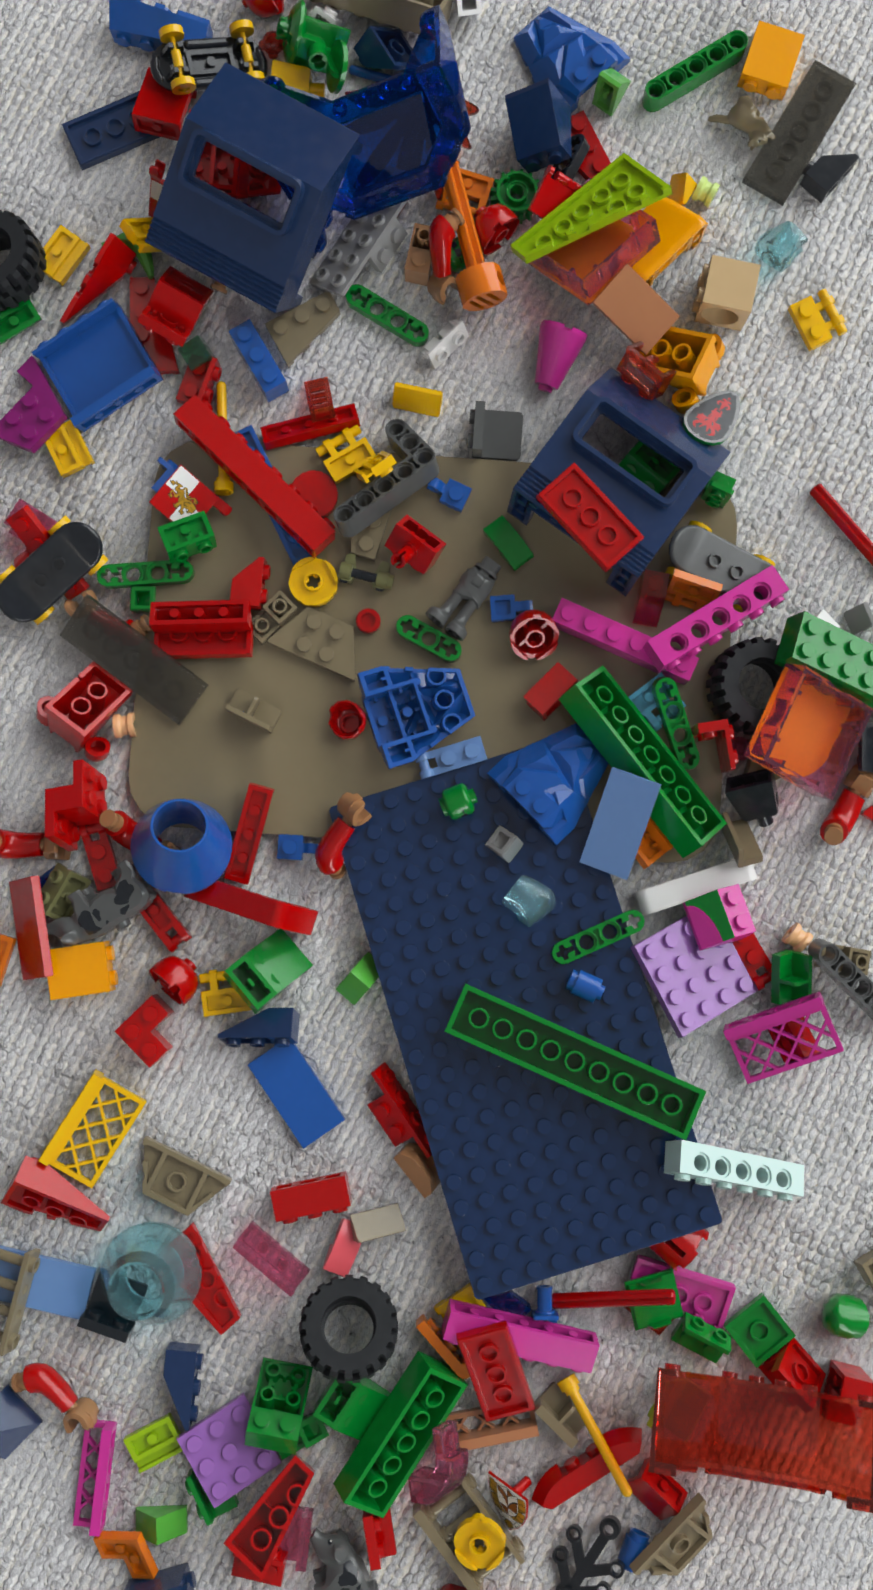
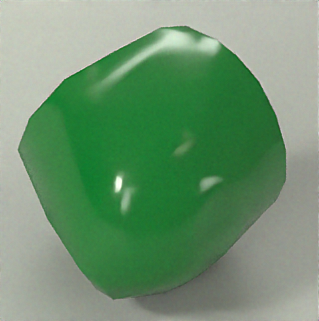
M836 1293L825 1300L822 1307L821 1320L823 1326L831 1335L845 1339H860L866 1333L869 1327L870 1315L862 1299L855 1295Z

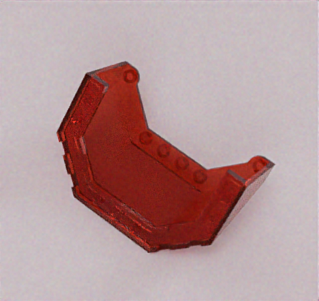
M665 1363V1368H658L648 1472L676 1477L682 1471L697 1473L698 1467L705 1468V1473L724 1475L806 1490L823 1495L828 1490L832 1491V1498L846 1501V1508L873 1513V1396L858 1394L856 1399L819 1392L818 1386L802 1384V1389L791 1387L790 1381L775 1379V1384L764 1383L765 1377L749 1375L748 1380L739 1379L738 1373L722 1371V1376L681 1370V1365Z

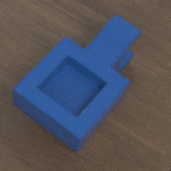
M434 478L427 484L428 490L442 495L439 503L460 513L472 491V488L451 478L447 484L438 478Z
M515 594L490 596L491 621H513L516 618V613L532 610L533 601L515 602Z
M281 834L278 837L277 859L303 860V853L315 854L318 844L304 843L305 837L303 835Z

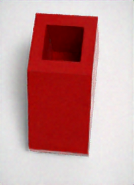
M258 557L232 578L230 600L249 599L251 610H262L263 604L267 603L268 589H265V580L270 579L271 566L267 565L265 557Z

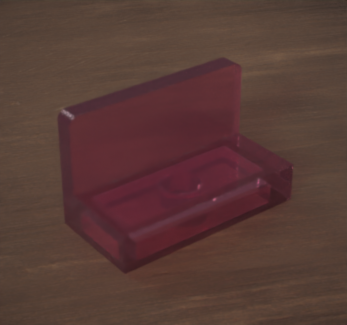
M298 1506L279 1546L282 1550L288 1551L287 1560L296 1561L295 1571L306 1572L314 1508Z

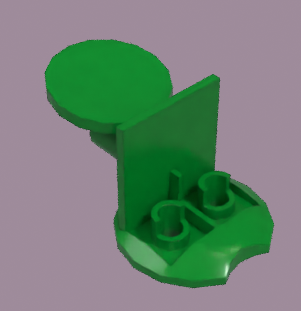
M298 0L288 16L279 17L276 27L275 38L283 40L285 62L325 73L329 92L333 94L340 92L347 74V43L351 30L307 16L304 0Z

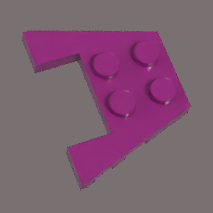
M31 355L17 372L32 385V388L0 420V439L34 454L68 418L49 386V382L43 374L39 363Z

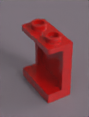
M148 67L132 111L135 131L178 141L191 98L196 99L197 90L186 95H176L172 91L161 87L154 80L151 68Z

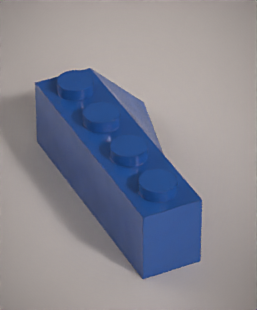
M109 0V29L114 42L120 46L138 47L147 52L155 51L157 47L163 44L160 41L159 29L168 24H179L183 27L184 38L182 40L213 38L210 20L181 10H178L175 14L165 5L157 2L155 6H151L141 2V0Z

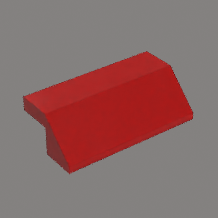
M249 599L151 602L149 626L154 632L153 657L155 660L253 657L254 633Z

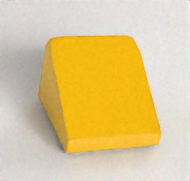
M688 173L673 174L670 181L673 194L669 195L668 198L680 205H685L696 189L697 183Z

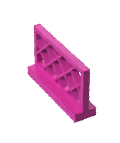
M820 991L725 1024L723 1030L726 1039L730 1042L747 1084L844 1051ZM818 1011L822 1012L825 1020L821 1028L807 1022L810 1014ZM794 1021L802 1025L797 1036L783 1031L787 1022ZM826 1024H827V1026H828V1028H829V1031L824 1030L825 1027H826ZM805 1026L819 1032L814 1044L800 1038ZM769 1029L778 1033L773 1045L759 1039L762 1031ZM822 1034L833 1038L836 1047L824 1049L817 1045ZM781 1035L795 1041L790 1052L776 1046ZM747 1038L754 1041L750 1052L739 1049L736 1040ZM798 1042L812 1048L809 1056L802 1058L793 1054ZM757 1043L771 1049L766 1060L752 1055ZM774 1051L788 1056L785 1064L777 1066L769 1062ZM750 1059L764 1065L760 1073L750 1075L747 1068Z

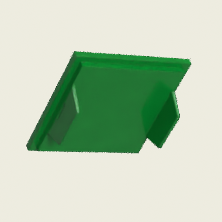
M673 1268L624 1282L626 1290L673 1289L676 1295L674 1305L630 1306L635 1331L647 1327L657 1329L672 1323L673 1319L684 1316Z

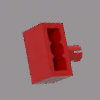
M406 515L396 523L384 546L393 553L391 556L393 566L400 562L396 568L401 569L408 563L414 570L424 575L434 566L446 543L409 515Z

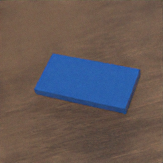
M289 1044V1047L274 1046L248 1064V1067L303 1149L345 1120V1117L296 1044Z

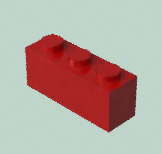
M346 1171L273 1186L270 1191L276 1222L283 1221V1224L296 1222L298 1217L308 1216V1219L317 1218L323 1215L322 1212L330 1210L333 1213H341L348 1210L347 1207L351 1206L352 1203Z

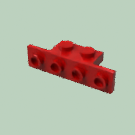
M384 1062L370 1073L384 1094L372 1100L367 1106L395 1147L413 1137L428 1158L432 1153L419 1110L410 1099L408 1092L395 1077L393 1070Z

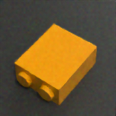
M759 20L737 87L743 88L747 92L765 95L772 100L778 99L782 101L789 86L805 35Z
M110 941L50 949L54 973L53 976L47 977L50 1000L116 990L115 985H118V974L116 970H113L112 960H115V950L113 945H110Z

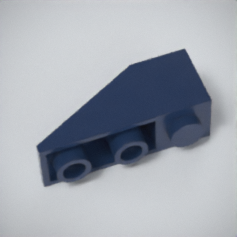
M268 1008L219 1033L218 1038L226 1046L234 1048L241 1047V1044H250L252 1047H265V1044H274L276 1047H289V1044H298L300 1014L294 1008Z
M170 1342L166 1348L163 1376L184 1430L189 1431L192 1423L196 1422L199 1406L195 1405V1396L200 1394L201 1379H197L198 1370H202L204 1354L200 1353L201 1344Z

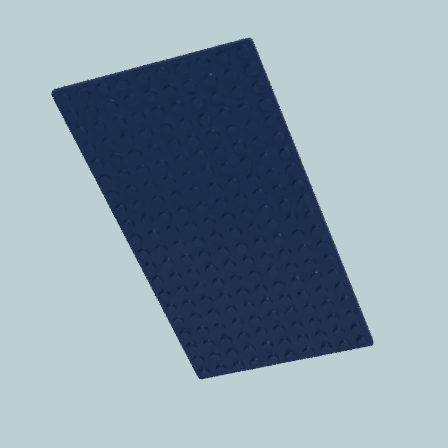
M518 750L362 797L365 802L364 809L372 817L363 825L353 826L355 830L342 851L475 1298L478 1300L703 1230L722 1222L711 1185L695 1184V1179L677 1181L674 1180V1175L664 1173L666 1141L684 1139L444 1032L466 983L676 1077L640 965L630 948L633 946L630 936L570 963L559 964L552 958V948L556 943L616 917L623 912L611 875L580 863L593 824L588 805L583 810L575 828L556 846L539 829L540 825L507 791L504 792L487 775L502 758ZM463 783L468 789L473 788L478 802L474 803V812L457 820L451 819L450 816L445 817L439 803L442 791ZM337 805L330 808L329 812L332 822L338 816L343 818L337 810ZM499 825L516 835L523 842L522 848L510 863L485 846ZM617 919L616 922L621 927L622 935L626 934V931L623 929L627 927L626 922L621 924L620 919ZM608 924L604 926L602 933L605 938L613 939L617 931L613 925ZM589 935L581 936L579 939L581 948L585 950L592 948L594 943L592 937ZM574 939L569 941L572 944L571 947L564 949L562 945L559 946V952L556 953L557 957H563L566 960L568 959L567 954L574 950L575 955L580 954L575 947ZM573 969L578 972L583 970L603 979L602 985L606 987L600 1000L595 999L591 1003L571 994V990L565 988ZM691 1128L686 1141L697 1143L693 1128Z

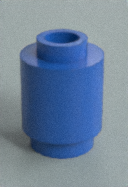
M573 969L565 988L571 990V994L593 1003L595 999H601L606 986L602 985L603 979L583 970L578 972Z
M633 1527L625 1534L618 1555V1559L625 1565V1570L633 1572L629 1565L650 1544L648 1542L650 1536L642 1530Z

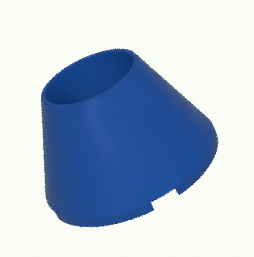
M172 799L157 804L140 818L131 837V856L139 875L152 887L163 892L181 893V895L191 894L206 889L223 875L231 858L232 836L224 818L211 806L193 799ZM181 823L193 825L204 834L196 845L184 850L167 848L158 841L159 836L166 828Z

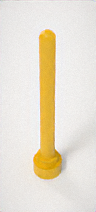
M219 381L216 385L217 416H223L227 420L226 384L223 381ZM218 465V477L214 481V493L219 496L232 495L234 493L233 482L228 474Z
M575 1373L559 1381L557 1385L562 1393L565 1392L566 1396H570L621 1493L625 1497H630L632 1489L578 1391L580 1389L578 1383L580 1382Z

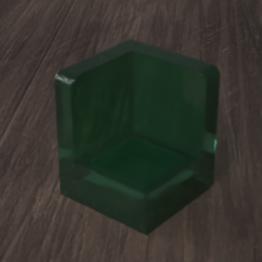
M198 335L185 343L183 347L178 348V351L192 371L207 361H211L212 357L216 358L205 340Z

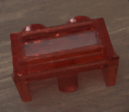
M639 341L626 347V353L616 370L621 373V379L624 382L634 384L639 389L638 393L641 397L654 400L664 394L677 371L672 369L662 373L656 368L659 362V358L656 355L644 357L640 354L644 343Z

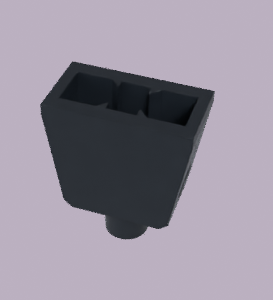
M773 768L726 778L725 794L741 819L746 822L757 819L761 827L771 825L773 823L772 816L778 813L779 806Z

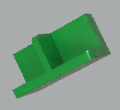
M788 949L772 954L771 1003L780 1005L812 994V956Z

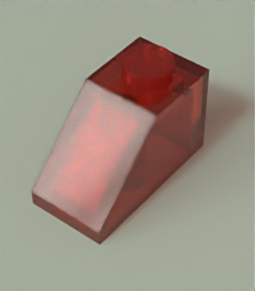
M645 569L641 575L632 623L657 628L666 598L670 574Z

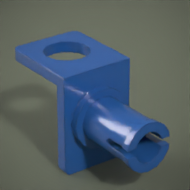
M537 1285V1309L531 1310V1317L533 1320H548L549 1322L557 1323V1320H559L558 1312L556 1309H552V1286Z

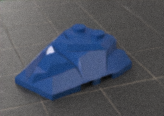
M549 6L514 36V43L521 58L532 74L533 84L549 78L571 106V113L578 108L579 97L597 82L601 71L613 68L619 72L631 59L613 40Z
M380 666L357 674L362 693V704L379 753L381 752L388 769L413 762L476 716L460 669H413V667H405L403 669Z
M575 723L506 755L487 775L504 792L507 791L540 825L539 829L557 846L575 828L609 763L579 725Z

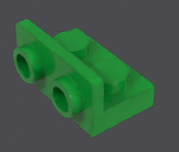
M205 511L157 527L171 563L186 561L190 556L199 553L205 554L217 547L215 535Z
M687 1312L684 1313V1316L671 1333L672 1341L714 1363H717L723 1353L729 1355L731 1352V1335L727 1334L723 1329L716 1328L706 1323L700 1317L693 1316Z
M192 1468L189 1470L185 1481L186 1490L190 1496L193 1495L197 1503L196 1510L201 1520H205L207 1526L213 1524L214 1518L238 1507L239 1501L235 1494L214 1508Z

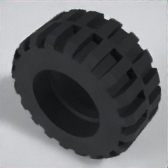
M0 210V251L10 250L7 259L0 265V311L7 310V307H18V303L26 302L30 299L29 295L32 292L36 293L39 289L38 283L44 279L45 273L43 270H46L47 263L44 248L21 217L15 216L12 212H2V210Z
M755 637L750 640L741 641L718 655L714 660L716 664L709 669L708 674L711 675V678L706 680V688H710V694L706 695L708 702H713L714 707L711 708L713 714H719L721 716L720 720L728 719V723L732 724L734 732L743 731L744 735L761 734L762 722L767 708L760 710L752 707L745 701L739 689V677L746 665L753 664L759 666L770 676L775 693L785 671V668L775 664L779 649L775 639L768 638L764 640L763 637Z
M345 1275V1278L338 1279V1276L331 1278V1282L326 1285L324 1282L317 1287V1291L314 1294L311 1293L307 1298V1304L302 1309L301 1321L299 1322L300 1341L306 1359L310 1361L311 1366L316 1371L323 1374V1377L329 1380L331 1378L335 1379L337 1383L345 1384V1381L358 1383L363 1378L367 1377L369 1379L375 1376V1372L379 1369L382 1370L388 1359L391 1358L398 1335L397 1311L395 1305L391 1303V1297L387 1292H383L381 1286L376 1282L372 1284L368 1282V1278L360 1276V1279L353 1278V1275ZM344 1305H356L368 1312L373 1322V1335L368 1345L361 1351L351 1354L340 1353L334 1350L327 1342L324 1332L329 1314L336 1308Z

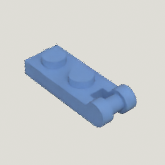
M481 736L425 752L415 762L419 763L421 770L419 775L421 780L488 759ZM435 758L438 767L430 768L428 760Z

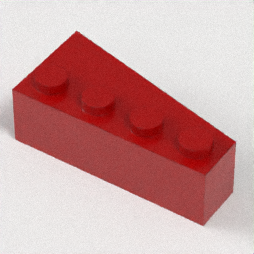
M297 1453L224 1542L262 1582L315 1473V1470Z

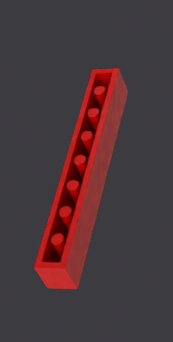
M194 394L173 413L176 425L313 558L317 557L335 540L334 524L326 517L323 519L317 513L318 510L312 502L303 500L299 496V490L291 483L288 485L282 479L283 476L274 466L270 468L264 462V456L255 449L253 451L247 445L248 442L239 432L235 434L230 429L229 422L223 416L218 417L213 412V408L205 399L200 400Z

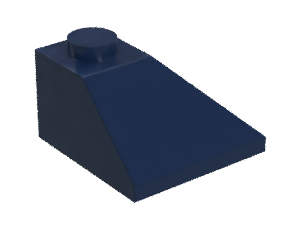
M369 26L353 48L359 57L360 63L365 68L422 71L424 69V66L400 29Z
M9 1384L0 1392V1458L6 1459L43 1421Z

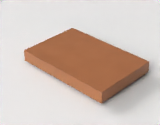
M628 264L618 272L592 302L644 355L652 349L680 317Z

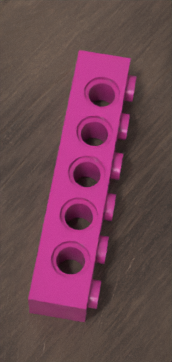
M771 565L649 639L643 646V649L659 673L666 668L668 671H671L681 664L680 660L688 656L690 659L702 651L701 647L709 643L712 646L723 638V633L728 630L730 633H733L744 625L742 623L744 620L750 618L753 621L764 613L763 609L770 605L774 608L785 600L783 596L789 591V588L774 566ZM754 592H759L763 596V600L757 599L754 596ZM733 604L740 605L743 612H737ZM712 617L720 618L722 625L715 624ZM691 629H697L698 631H700L702 637H695L692 634ZM670 642H677L681 650H674Z

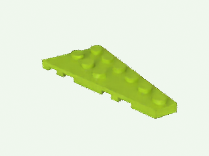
M623 153L510 245L511 250L528 264L673 194L671 186Z

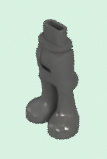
M485 556L481 563H476L474 567L467 569L462 574L459 580L460 583L452 591L448 600L439 608L431 606L425 613L426 616L435 625L443 628L462 600L467 601L456 617L445 627L446 633L457 640L463 641L467 635L465 629L467 621L475 609L478 610L491 592L497 580L496 574L501 569V566L488 556Z

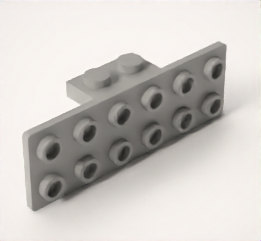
M389 166L384 169L332 249L328 252L320 267L316 270L309 282L312 287L343 297L367 261L375 271L383 272L408 234L397 219V216L422 180L420 174Z

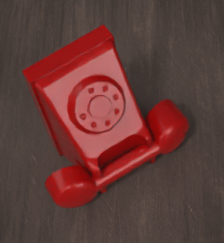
M94 660L55 697L44 696L40 698L37 702L36 717L41 724L49 726L50 733L55 732L74 747L75 752L78 753L84 748V754L88 760L93 762L103 761L108 757L111 745L106 738L95 736L120 706L132 695L133 689Z

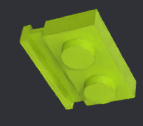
M171 1412L126 1435L123 1439L134 1463L139 1468V1473L183 1451L176 1439L181 1432Z

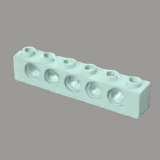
M686 1140L666 1141L664 1173L674 1175V1180L690 1181V1179H695V1184L706 1186L716 1183V1188L731 1190L732 1187H736L739 1193L751 1194L753 1191H757V1196L773 1197V1195H777V1200L793 1201V1197H802L804 1195V1165Z

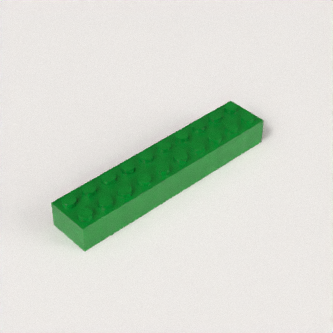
M466 983L444 1031L684 1140H687L706 1094V1091Z

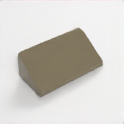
M398 1203L349 1215L353 1240L357 1243L406 1231Z

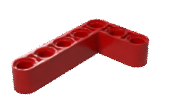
M218 880L199 892L184 894L186 898L275 928L306 935L312 934L319 912L300 905L279 901Z

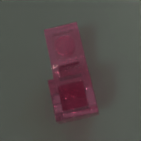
M447 1420L432 1429L436 1456L435 1468L423 1466L410 1475L408 1481L411 1502L432 1504L457 1489L463 1482L468 1468V1449L460 1447L457 1421Z

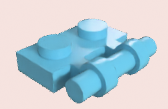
M662 672L629 696V699L655 732L662 728L660 714L655 717L651 712L657 707L651 687L655 679L665 677ZM662 682V688L659 689V692L665 693L667 700H670L666 693L669 685ZM674 704L668 706L666 709L667 717L669 719L676 717L678 713L677 707Z

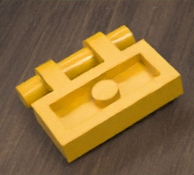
M826 288L817 293L820 302L815 304L812 296H809L790 305L787 309L808 351L830 342L833 339L830 331L833 329L836 330L838 336L847 332L844 325L845 319L842 314L839 315L834 305L835 300L832 295L829 296ZM824 310L830 318V321L826 323L820 313Z
M358 425L350 429L347 427L341 430L340 435L331 440L328 438L322 441V445L315 448L319 457L327 453L330 455L328 459L323 461V464L335 484L354 475L353 470L363 469L362 464L376 455L366 437L359 441L355 440L354 437L362 433ZM346 442L349 444L347 448L340 452H337L335 449Z
M213 969L209 970V973L199 974L201 984L210 983V990L201 991L204 1017L251 1010L233 987L219 989V981L226 980L223 976L224 971Z

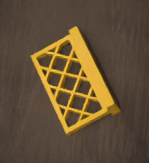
M95 1069L38 1161L46 1166L50 1164L86 1186L93 1188L147 1100L105 1077L104 1073ZM104 1084L114 1089L116 1098L106 1101L101 1100L100 1090ZM97 1097L98 1103L92 1104ZM131 1099L138 1103L134 1112L123 1114L121 1101ZM117 1102L120 1115L106 1118L103 1106ZM99 1107L102 1120L88 1123L86 1116L88 1109ZM130 1117L128 1122L125 1123V1118ZM83 1119V1120H84V1124H83V1125H79L80 1122H81V1120ZM121 1119L123 1126L121 1133L110 1135L107 1123ZM103 1124L106 1137L92 1140L89 1127ZM86 1128L88 1141L74 1144L72 1136L74 1131ZM112 1139H116V1141L114 1142V1144H113V1146H112L111 1140H112ZM70 1140L71 1146L65 1147L68 1141ZM107 1141L109 1146L108 1154L96 1157L93 1144ZM90 1145L93 1158L78 1161L76 1149ZM72 1150L75 1163L64 1165L57 1161L62 1152ZM103 1160V1162L101 1163V1165L98 1166V1162H97V1161ZM94 1162L96 1173L92 1179H89L82 1175L80 1166Z

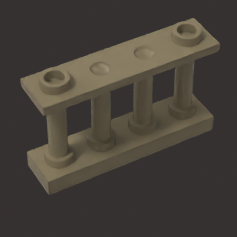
M0 1248V1260L21 1266L17 1281L0 1276V1287L14 1292L11 1306L0 1303V1315L7 1317L4 1332L0 1331V1356L13 1351L19 1343L20 1334L18 1333L34 1273H36L40 1265L39 1254L41 1249L35 1248L25 1252L24 1256Z
M461 1467L457 1470L459 1484L431 1506L429 1504L426 1506L420 1499L413 1505V1517L466 1589L484 1590V1578L512 1555H514L520 1565L525 1562L523 1551L525 1547L517 1535L512 1536L477 1489L478 1484L470 1472L466 1474ZM467 1492L475 1505L447 1527L445 1525L442 1527L436 1520L437 1515ZM475 1513H482L485 1517L494 1520L506 1535L503 1559L492 1570L486 1571V1568H478L477 1571L470 1570L463 1566L455 1555V1546L452 1541L453 1535H455L458 1525L464 1519L472 1517ZM475 1539V1546L477 1548L480 1545H484L483 1540Z

